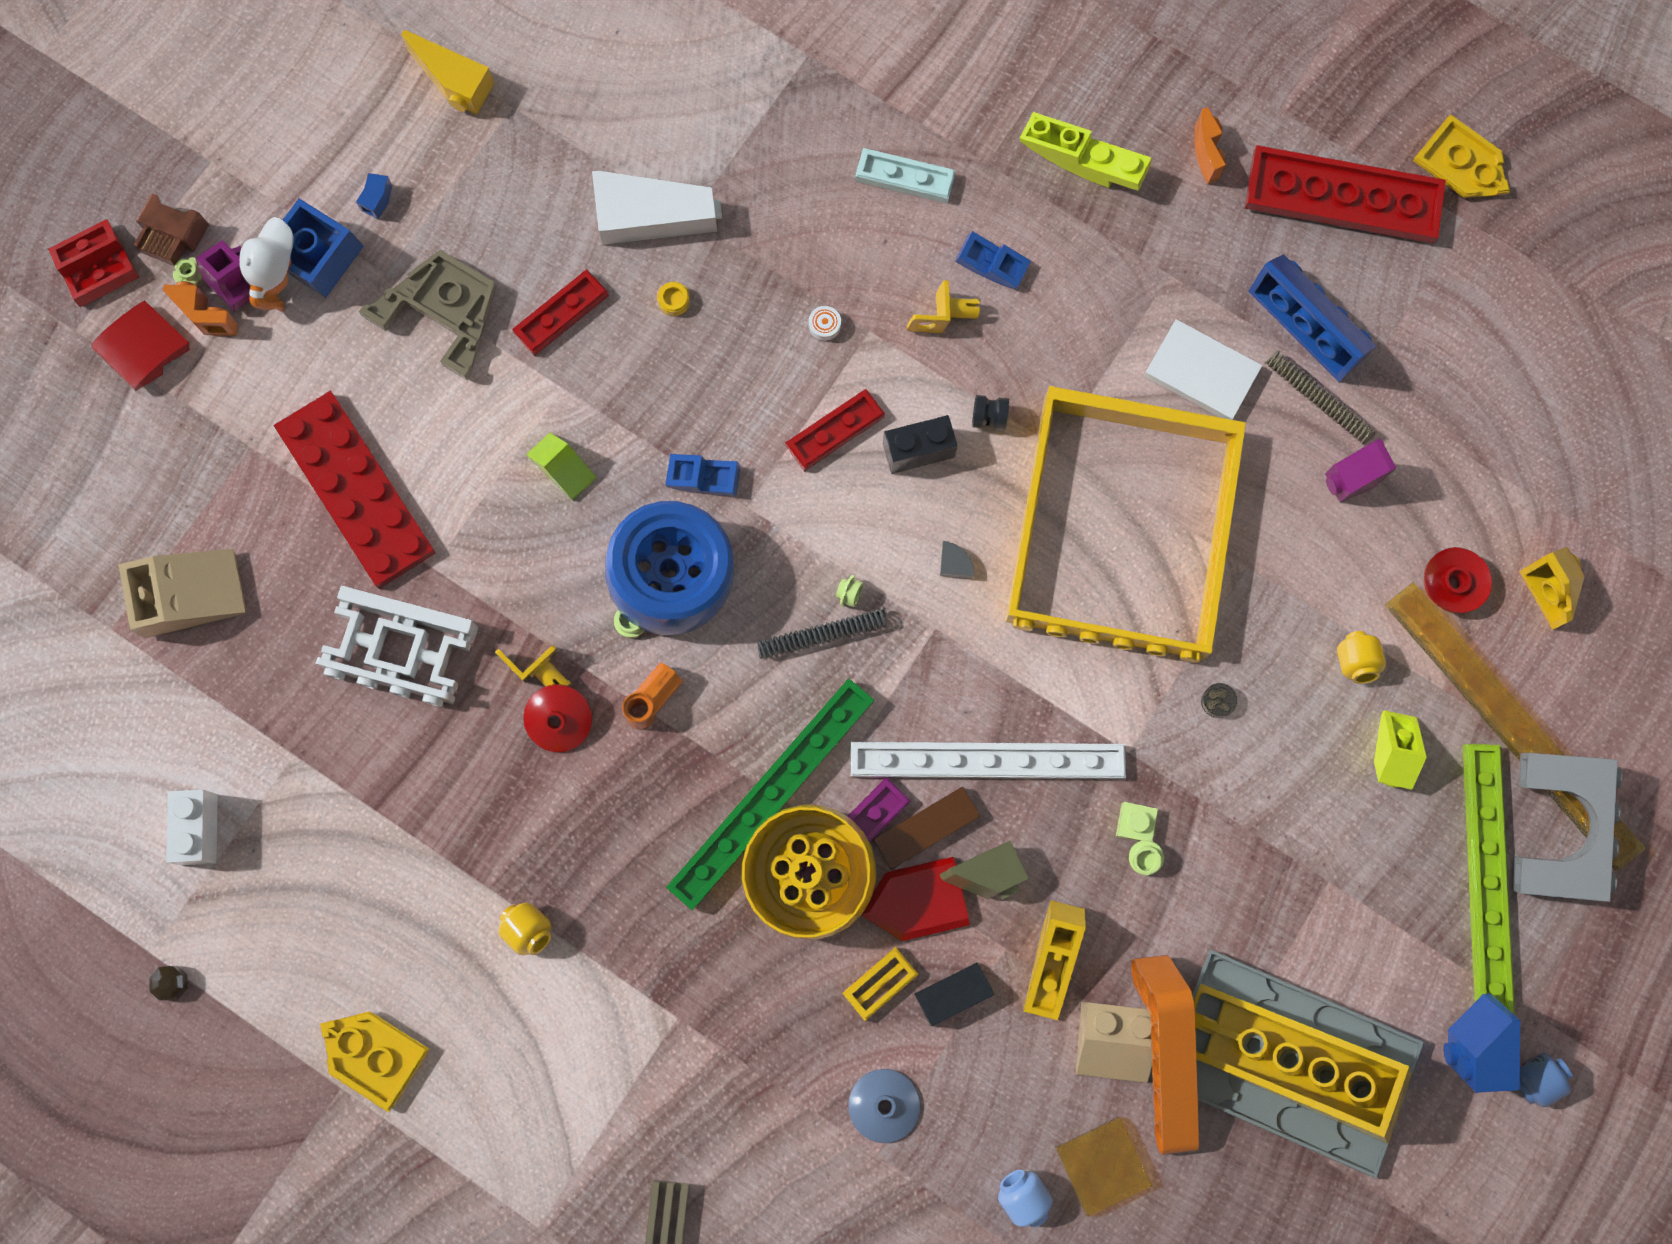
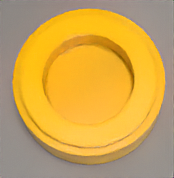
M668 282L661 286L657 293L659 308L668 316L682 315L690 306L688 289L679 282Z

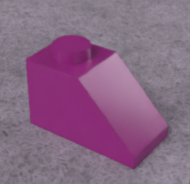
M1380 438L1334 464L1325 473L1327 477L1326 484L1331 494L1336 495L1341 503L1375 488L1396 469V466Z

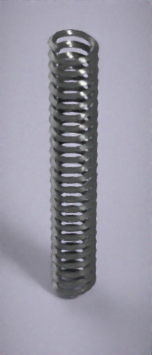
M883 607L882 610L878 608L877 612L873 610L872 614L868 611L867 615L865 613H862V615L857 614L856 617L852 615L851 619L847 616L846 620L842 618L841 622L838 619L836 622L831 621L830 624L826 622L825 626L821 623L820 627L816 625L815 629L811 626L810 631L808 628H805L804 631L800 629L799 633L795 630L794 634L790 632L789 636L785 633L784 638L782 635H779L778 638L774 636L773 640L769 637L768 642L766 639H763V643L758 640L759 658L762 659L764 655L767 659L768 653L772 657L773 651L777 656L778 649L780 654H783V647L786 653L789 652V648L793 652L794 646L796 650H799V644L804 649V642L806 647L809 648V640L812 646L815 645L814 638L818 645L820 644V639L822 643H825V637L830 642V635L832 640L835 641V633L838 639L841 638L840 631L845 638V629L847 635L851 636L850 627L852 633L856 635L855 625L859 634H861V626L866 633V624L868 630L871 631V622L876 630V620L879 628H882L881 618L884 626L887 627L886 608Z

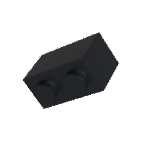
M949 415L884 431L883 447L891 474L953 459L958 447Z

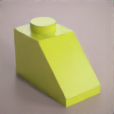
M1383 710L1374 758L1378 782L1394 788L1402 787L1412 790L1427 758L1417 717Z

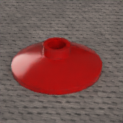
M1452 547L1438 552L1429 560L1424 571V586L1430 599L1443 610L1451 613H1468L1479 608L1488 599L1492 588V577L1487 564L1479 555L1465 548ZM1449 578L1457 581V588H1453L1450 585Z
M562 684L548 685L536 691L529 698L523 714L524 727L530 739L542 749L551 752L570 751L578 747L591 730V708L585 697L576 689ZM550 716H558L561 719V725L553 726L550 723Z

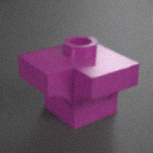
M221 240L195 259L203 280L236 312L250 302V284L245 280L240 270L239 259L242 247L239 245L231 249Z

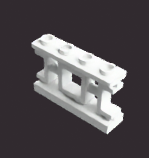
M341 585L337 596L340 604L339 607L336 606L334 613L339 617L349 619V623L340 649L323 645L321 650L323 653L322 657H318L316 665L325 670L323 675L344 681L345 675L357 678L356 684L371 689H377L378 684L390 687L389 693L404 698H409L410 694L413 693L423 696L422 702L442 707L443 702L454 704L455 697L453 695L459 684L455 680L444 678L445 670L453 648L470 651L471 639L475 640L479 627L469 619ZM352 608L393 618V621L378 618L373 635L360 632L364 616L359 612L352 611ZM420 625L459 637L457 639L444 635L438 653L424 649L429 633L416 627ZM388 630L415 637L405 667L378 660ZM356 644L368 648L364 664L377 670L375 673L334 661L335 658L350 661ZM420 662L434 665L430 682L442 686V690L401 680L400 676L415 679Z

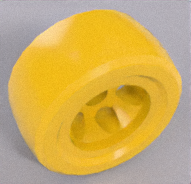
M798 805L783 809L772 815L756 829L747 844L742 860V883L745 896L751 908L765 925L788 937L817 940L834 936L850 927L862 915L871 900L875 887L876 862L872 846L866 835L851 818L836 809L822 805ZM799 839L803 840L806 844L805 852L802 854L795 853L792 847L794 842ZM822 844H829L832 847L830 857L823 858L820 856L819 847ZM781 860L789 864V871L785 875L778 873V864ZM804 862H808L807 866L813 864L816 872L811 875V882H805V878L801 879L799 871L802 870L801 865ZM835 868L842 873L841 881L838 883H832L828 879L829 871ZM791 885L799 890L798 898L795 900H791L786 895V889ZM815 890L824 892L825 900L822 904H816L812 901V893Z

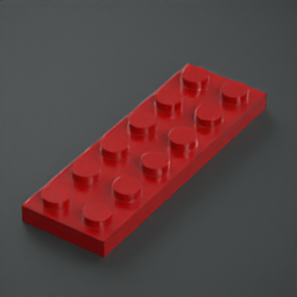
M1256 145L1252 156L1244 209L1435 243L1439 237L1446 180Z
M331 390L273 425L378 589L436 554Z

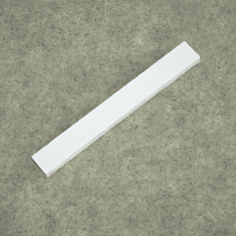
M851 742V778L1125 779V744Z

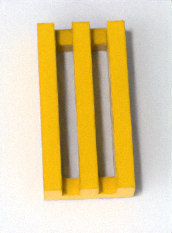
M895 947L842 994L863 1020L866 1021L912 981L918 973ZM895 957L899 962L858 999L852 995ZM903 968L908 972L904 978L867 1010L861 1006Z

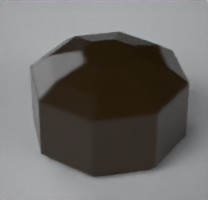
M178 966L158 967L149 978V991L159 1001L179 999L188 989L187 974Z

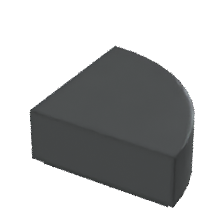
M943 541L940 576L973 579L974 567L968 554L958 545Z

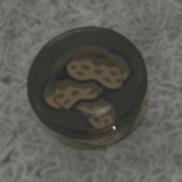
M1215 683L1203 692L1201 705L1209 716L1224 718L1235 710L1237 695L1229 685Z

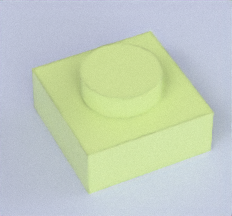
M1128 802L1121 803L1116 837L1138 842L1142 840L1153 841L1158 809Z

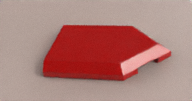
M949 857L886 872L861 916L900 941L969 926V916L962 888L944 882L940 876L941 873L956 866L954 858Z

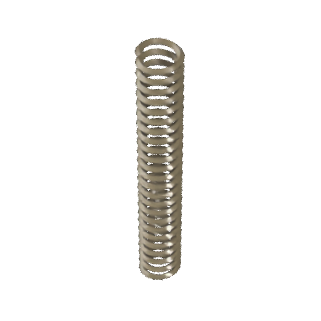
M1276 351L1264 362L1268 364V367H1272V371L1277 370L1276 374L1284 377V381L1289 380L1288 384H1292V387L1297 386L1296 391L1301 390L1300 394H1304V397L1309 396L1308 401L1313 400L1312 404L1317 403L1316 407L1321 406V411L1325 410V414L1329 413V417H1333V421L1337 420V424L1342 422L1341 428L1345 427V431L1350 429L1349 434L1354 433L1353 438L1358 436L1357 441L1363 439L1361 444H1365L1371 437L1377 434V431L1372 432L1373 428H1369V424L1364 425L1365 421H1361V418L1356 419L1357 414L1352 415L1353 411L1348 412V407L1344 408V404L1340 405V401L1335 402L1336 397L1332 398V394L1327 396L1328 391L1323 392L1324 387L1320 388V384L1315 386L1316 381H1312V377L1307 379L1308 374L1302 376L1304 371L1299 372L1300 367L1295 369L1296 364L1290 367L1292 361L1287 362L1288 357L1282 360L1284 354H1281L1277 358L1280 351Z

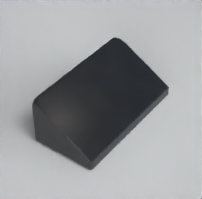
M977 962L914 993L931 1027L995 995Z

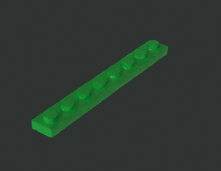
M848 678L666 888L693 911L745 852L747 844L756 829L784 807L874 703V699Z

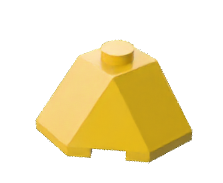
M1567 546L1545 555L1519 571L1552 630L1573 620L1585 577L1581 571L1579 559L1571 553Z

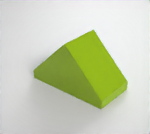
M551 432L526 454L572 501L596 479L593 472L570 445Z

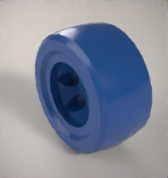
M659 501L644 505L631 512L619 523L611 536L605 556L606 584L610 597L620 613L633 625L647 632L659 635H680L694 631L707 624L724 605L729 596L734 578L733 551L729 538L719 522L706 511L679 501ZM655 543H663L666 546V550L662 553L655 552L652 548ZM686 545L690 547L691 553L687 556L680 555L678 552L679 547ZM640 562H647L651 565V568L647 572H642L638 568V564ZM691 568H699L701 574L693 578L688 574ZM665 570L667 573H669V570L675 571V577L667 578L663 576L662 572ZM654 584L658 590L650 587V585Z

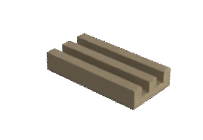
M653 1180L645 1244H654L660 1189H666L660 1244H668L674 1190L681 1191L675 1244H683L689 1183Z

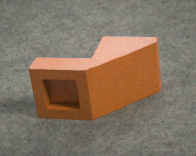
M186 281L177 282L176 285L163 284L165 294L204 335L237 336L238 323L223 308H207L208 298L197 285Z

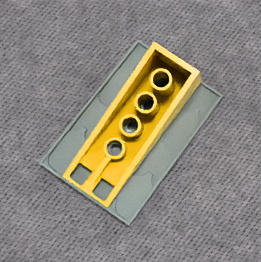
M1210 949L1192 995L1195 1006L1198 1101L1377 1179L1424 1042Z

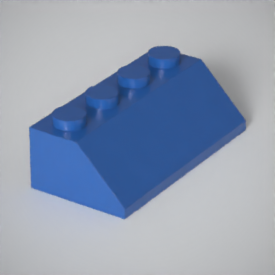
M1284 254L1268 261L1248 290L1338 382L1354 370L1376 348L1370 335L1366 331L1359 329L1349 319L1346 311L1328 299L1322 287L1312 283L1303 274L1301 267L1295 261L1289 260Z

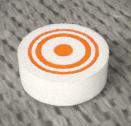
M820 306L814 309L809 316V330L816 339L822 341L835 338L841 330L840 314L829 306Z

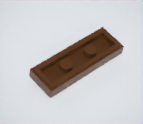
M962 786L876 837L873 841L892 870L980 817V814Z

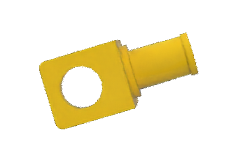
M943 280L936 292L937 316L915 314L907 324V331L943 333L951 321L950 318L977 320L980 307H976V305H979L980 301L978 298H951L949 294V281ZM924 322L933 323L930 325H919V323Z
M554 645L546 650L523 673L499 648L495 651L502 661L523 682L530 676H535L544 686L555 684L553 680L562 685L569 686L571 684L550 662L551 656L557 651Z

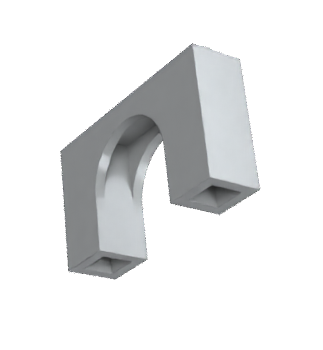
M1520 753L1519 787L1559 790L1575 797L1588 814L1589 834L1584 845L1576 853L1566 858L1544 859L1515 856L1513 891L1521 894L1610 902V896L1615 893L1617 886L1616 874L1612 872V859L1617 857L1619 849L1618 839L1614 837V823H1618L1620 819V804L1616 802V788H1620L1622 784V769L1617 767L1618 760Z

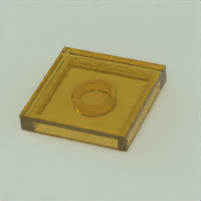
M1116 1117L1055 1147L1087 1217L1152 1186L1121 1117Z

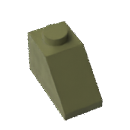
M1011 841L1005 842L940 874L944 882L986 899L999 894L1001 900L1019 892L1020 889L1017 884L1029 879Z

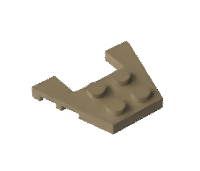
M439 250L407 274L408 277L393 289L387 288L384 291L385 294L370 306L368 303L359 310V313L366 320L387 331L403 307L408 305L458 335L440 362L450 371L468 380L497 287L494 281L444 251Z

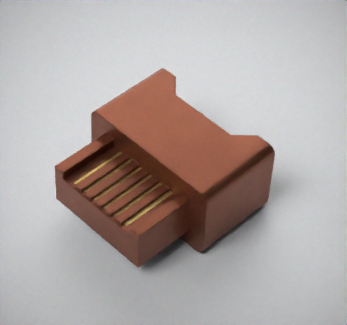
M151 193L136 220L142 227V230L134 246L145 255L175 266L185 249L192 252L196 250L209 224L199 212L195 210L184 213L161 204L159 196Z

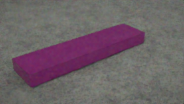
M886 777L847 817L851 818L859 826L869 843H871L911 801ZM822 844L819 847L820 856L823 858L830 857L832 847L829 844ZM804 862L801 865L802 870L799 871L801 879L805 878V882H811V875L816 872L813 864L807 866L808 862ZM836 868L830 870L828 879L832 882L841 873L840 870ZM815 890L812 893V900H814L822 891Z

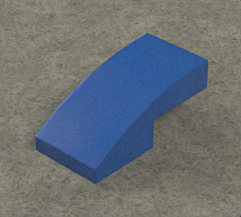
M974 231L968 234L955 259V262L972 272L1012 289L1018 288L1031 262L1004 244L999 248Z
M670 454L665 486L687 492L736 497L741 465L737 461L705 460L702 455Z

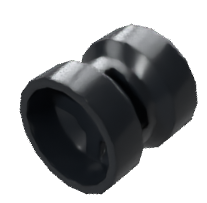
M976 395L972 427L983 428L987 425L992 426L995 430L1005 431L1009 412V398L999 397L996 400H989L987 396Z

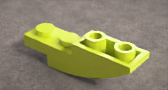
M1035 112L1032 113L1020 136L1021 143L1048 161L1082 178L1108 188L1113 182L1139 191L1152 165L1151 157L1093 139L1092 131Z

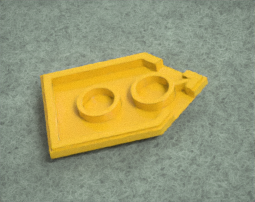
M1451 114L1413 159V162L1434 177L1445 179V185L1463 198L1510 193L1508 180H1505L1503 170L1504 158L1502 150Z
M372 1011L320 1023L322 1038H324L328 1059L326 1061L329 1074L389 1113L401 1098L430 1049Z

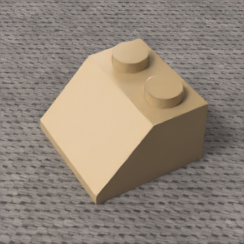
M1081 1002L1076 1074L1147 1083L1152 1068L1151 1022L1148 1010Z

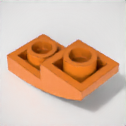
M1208 107L1202 109L1195 124L1194 133L1196 156L1207 185L1219 180L1226 166L1222 150L1216 148L1222 135V126L1219 119L1212 115Z

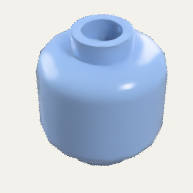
M1016 1170L1008 1174L1000 1184L1001 1189L998 1194L1000 1205L1015 1225L1019 1227L1040 1226L1049 1216L1048 1211L1051 1209L1053 1202L1051 1194L1039 1176L1034 1172Z

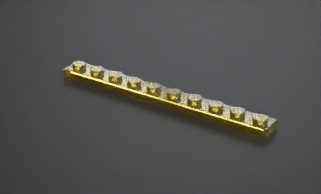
M1414 582L1384 604L1519 761L1520 753L1564 755ZM1544 789L1587 838L1589 834V818L1583 805L1566 792ZM1619 819L1618 823H1614V837L1618 839L1619 844L1618 855L1612 859V868L1615 871L1625 867L1646 847L1621 819Z

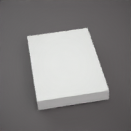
M1175 319L1146 370L1144 377L1220 418L1232 420L1262 365Z

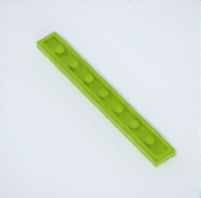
M1465 744L1462 745L1474 1000L1476 1002L1482 994L1490 993L1515 1015L1501 745Z

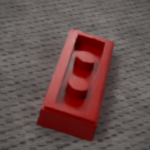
M586 269L516 325L512 331L535 357L609 296L608 291Z
M864 389L785 442V446L805 472L884 419L885 413L868 390Z

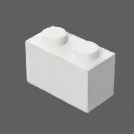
M206 790L168 792L166 863L181 866L217 863L218 794Z

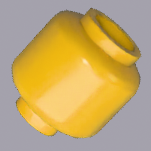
M1364 631L1349 633L1345 637L1346 639L1337 647L1341 673L1347 679L1353 680L1357 684H1365L1377 680L1386 668V659L1381 641L1376 636L1366 634Z
M524 902L517 906L511 905L500 916L501 923L498 934L518 955H536L551 940V922L532 903Z

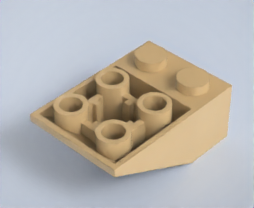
M234 549L151 556L118 564L130 630L145 638L247 614Z

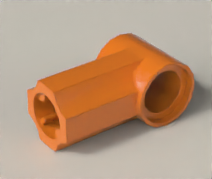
M660 662L634 693L629 694L623 701V714L630 727L642 730L652 725L655 715L683 684V679L669 666ZM643 704L648 707V711L643 717L635 718L630 715V711L635 705Z

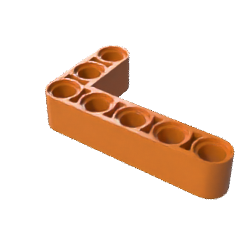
M1168 955L1135 958L1131 961L1133 984L1150 1013L1154 1129L1157 1147L1161 1155L1196 1151L1199 1148L1195 1006L1192 992Z

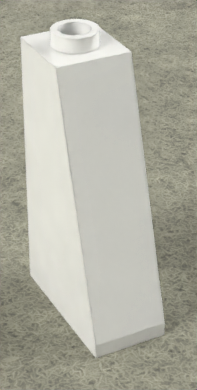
M592 171L598 229L602 245L717 232L716 220L722 219L720 199L713 200L711 187L604 171Z

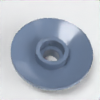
M890 1069L871 1071L862 1076L851 1091L849 1097L850 1118L859 1133L871 1141L891 1143L900 1140L914 1128L919 1117L920 1100L917 1090L906 1076ZM882 1100H888L892 1105L890 1112L886 1114L878 1110V1104Z

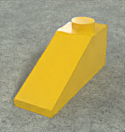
M404 29L401 36L408 52L448 100V103L458 111L465 112L467 110L477 115L494 86L489 67Z
M1050 900L1040 934L1023 1012L1058 1020L1086 929L1084 908Z

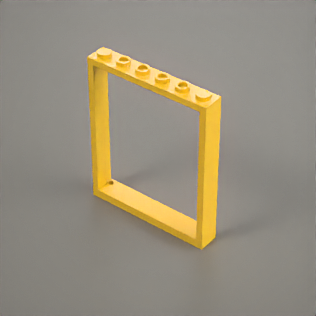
M1049 386L1044 398L1005 622L1013 623V628L1023 631H1032L1033 627L1045 629L1046 634L1054 637H1066V634L1080 636L1079 640L1086 643L1097 644L1100 643V640L1113 642V647L1123 650H1132L1133 646L1147 649L1146 653L1154 656H1166L1167 653L1180 655V660L1199 663L1201 659H1206L1212 653L1246 422ZM1054 411L1226 443L1196 644L1019 610Z

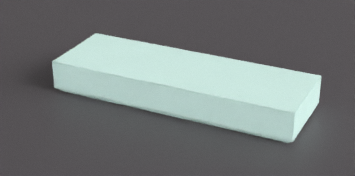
M863 148L855 181L948 204L956 170Z

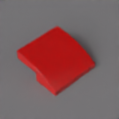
M108 219L48 248L57 271L65 279L73 300L80 308L139 278L128 253Z
M145 300L115 320L91 344L92 349L135 391L162 376L163 366L190 351L189 342Z

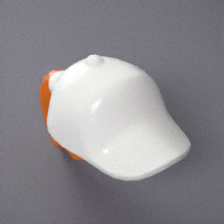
M276 217L267 221L257 238L244 242L239 260L241 273L250 284L249 300L251 305L261 310L277 309L283 312L284 302L277 294L288 283V270L292 264L290 256L294 237L288 224Z

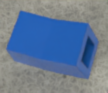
M368 173L365 188L356 201L362 212L376 219L380 218L389 203L392 183L389 177Z

